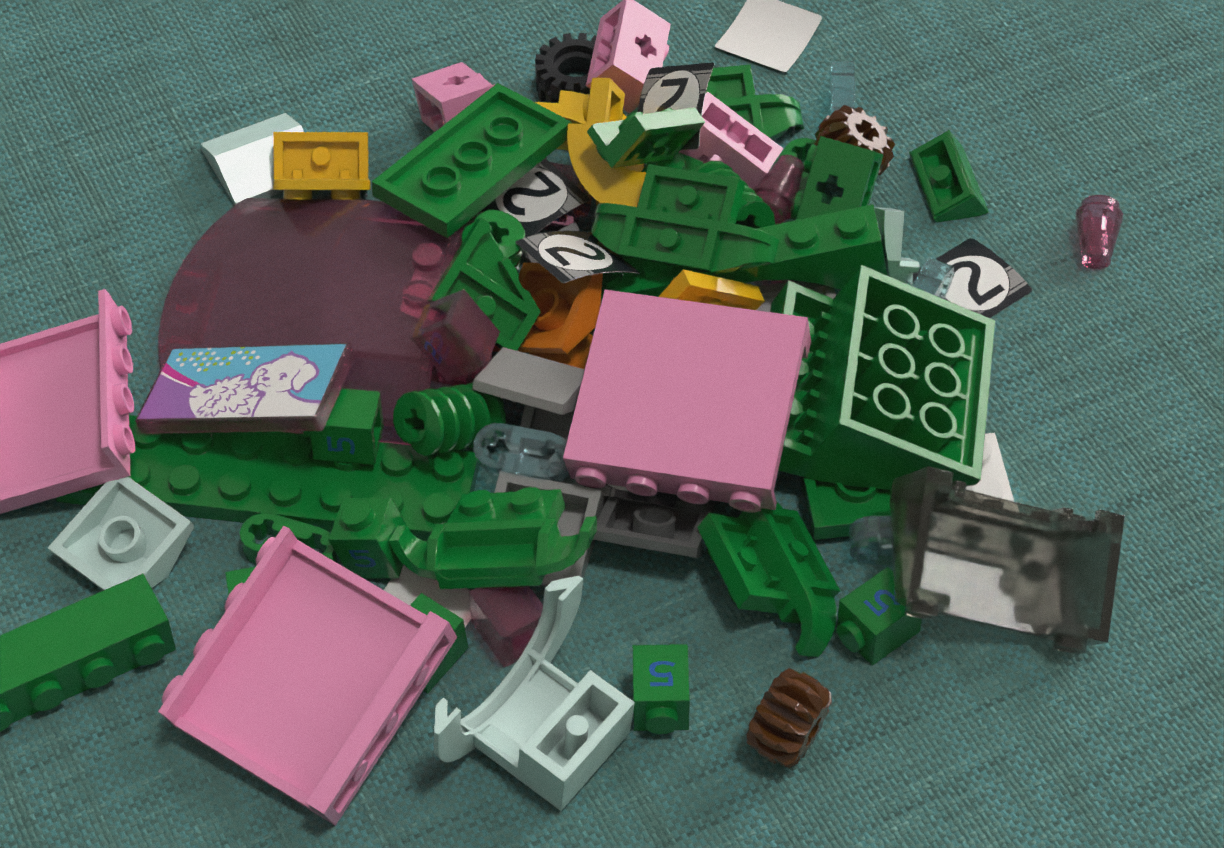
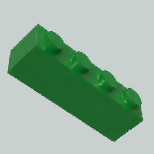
M143 573L0 635V732L18 720L39 711L50 710L58 706L63 700L90 688L102 687L113 678L142 665L153 664L164 655L176 650L169 620Z

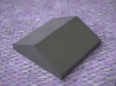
M676 495L675 506L667 507L609 496L597 520V532L593 540L694 558L703 557L706 544L697 526L708 513L714 514L715 502L708 501L706 504H693L681 500Z

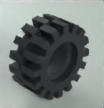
M571 33L563 34L562 42L557 37L549 40V46L545 44L539 49L540 54H536L535 58L536 91H538V97L541 102L546 100L547 103H558L560 90L590 94V89L586 87L588 74L579 77H571L564 74L570 72L589 73L596 41L595 35L588 41L587 33H579L578 39H572Z

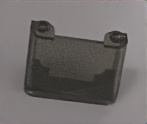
M929 466L892 480L889 507L895 601L905 606L904 613L906 615L921 619H937L938 614L1053 640V649L1067 653L1084 654L1086 653V647L1089 645L1108 643L1125 515L1100 509L1095 512V519L1086 521V517L1073 514V509L1062 507L1051 511L966 490L965 482L957 480L952 482L953 472Z

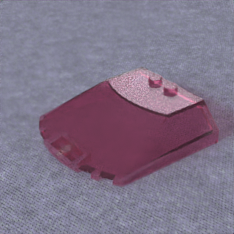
M245 198L221 216L202 235L184 259L173 279L160 319L158 336L160 371L162 372L173 349L346 344L327 387L380 392L384 424L380 442L410 445L403 442L397 435L393 425V411L397 400L404 393L430 389L431 372L436 354L433 348L437 343V338L432 335L429 341L430 346L426 345L427 337L430 331H435L440 337L445 312L428 302L427 299L461 246L462 232L466 226L474 222L477 214L446 238L378 200ZM304 416L177 418V420L303 434Z

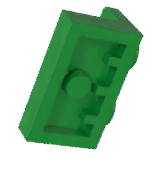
M695 107L678 110L667 108L661 112L643 114V112H636L624 120L595 123L587 130V133L596 145L599 155L608 162L611 168L673 159L705 124V121Z

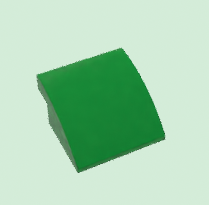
M860 265L834 299L788 280L771 302L770 312L808 317L811 344L808 358H802L778 470L819 481L842 483L843 485L857 487H876L878 489L928 490L976 485L981 480L995 320L863 265Z

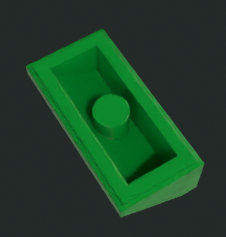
M950 130L909 152L932 216L937 223L977 217L989 212L966 153Z

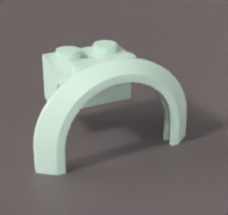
M580 576L551 581L545 588L541 617L528 645L508 675L480 706L462 719L461 710L457 707L447 717L448 701L445 698H442L435 708L434 753L443 762H452L477 748L560 811L563 810L630 733L635 704L634 701L591 670L577 683L551 664L552 659L571 628L580 605L583 578Z

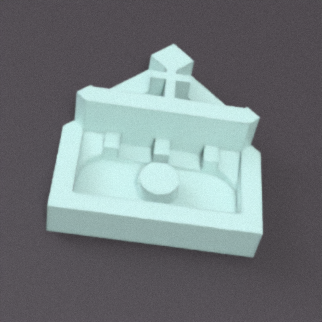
M874 207L882 241L887 276L913 286V273H918L919 262L901 257L904 211Z

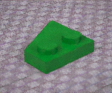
M479 218L472 226L427 301L498 348L502 349L504 347L517 351L541 311L530 292L525 290L519 282V274L510 258H505L490 232L493 229L489 222Z

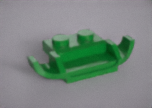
M751 64L713 68L706 93L712 94L771 140L781 137L791 128H795V130L804 129L800 103L796 99L783 94L755 95ZM638 110L631 112L626 117L636 113Z
M648 164L638 206L599 203L595 208L591 233L605 247L624 259L633 258L696 269L714 275L736 271L754 262L774 264L780 241L775 236L761 230L736 224L745 188V183L739 178Z
M528 487L516 492L497 493L477 490L468 494H462L447 523L436 524L428 537V542L416 538L410 532L408 526L404 525L396 527L389 539V543L399 560L411 572L420 577L437 580L440 589L540 586L546 574L562 571L575 564L584 555L585 551L589 549L597 532V517H586L579 534L561 536L557 525L565 509L561 489L540 490Z
M777 502L775 510L760 508L758 512L743 511L739 517L708 513L697 528L708 548L707 551L710 558L715 562L728 587L729 596L736 603L738 609L778 613L782 622L801 624L800 639L795 646L798 654L801 656L819 657L827 647L836 626L837 608L834 597L840 592V589L798 511L783 509Z

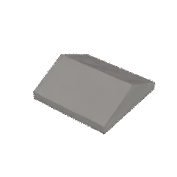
M503 347L474 379L472 390L563 415L575 410L585 369Z

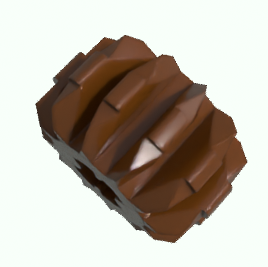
M843 105L830 116L827 115L819 124V129L814 134L816 137L814 145L818 146L820 136L883 154L878 175H881L889 167V162L894 157L892 149L895 143L886 135L888 128L880 126L876 121V116L870 117L866 115L861 107L853 109L850 106Z
M791 668L781 672L778 677L774 678L770 688L764 693L763 699L756 707V712L749 723V730L746 734L747 744L758 751L761 757L774 764L779 763L787 768L798 764L799 760L805 757L807 750L814 743L818 732L822 729V724L829 713V707L832 703L831 692L821 685L817 679L804 672L799 673Z

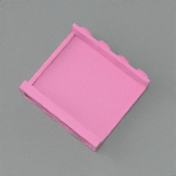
M106 289L98 291L99 314L0 344V514L131 476L130 454L135 452V440L129 427V413L134 411V401L128 387V374L133 372V362L127 348V335L132 333V324L127 310L123 306H117Z
M604 290L563 455V460L571 479H575L577 483L590 488H603L606 484L626 487L628 491L641 496H654L657 492L674 494L681 500L693 504H706L708 500L726 502L733 508L744 512H758L760 508L775 510L777 502L774 487L802 358H808L811 344L808 317Z
M283 526L275 538H269L260 548L256 557L257 566L246 582L239 583L231 591L225 603V613L215 628L208 629L199 638L193 652L194 659L184 674L176 676L168 684L162 696L163 705L158 712L174 727L336 826L457 639V636L447 620L431 611L428 615L423 614L300 542L289 528Z

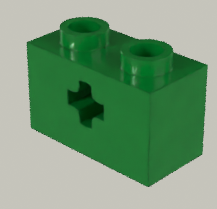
M820 136L818 146L811 145L808 151L804 172L809 173L804 192L798 191L791 209V219L799 220L869 205L883 154ZM837 181V186L844 188L841 198L833 197L831 200V196L824 193L827 184L834 185Z

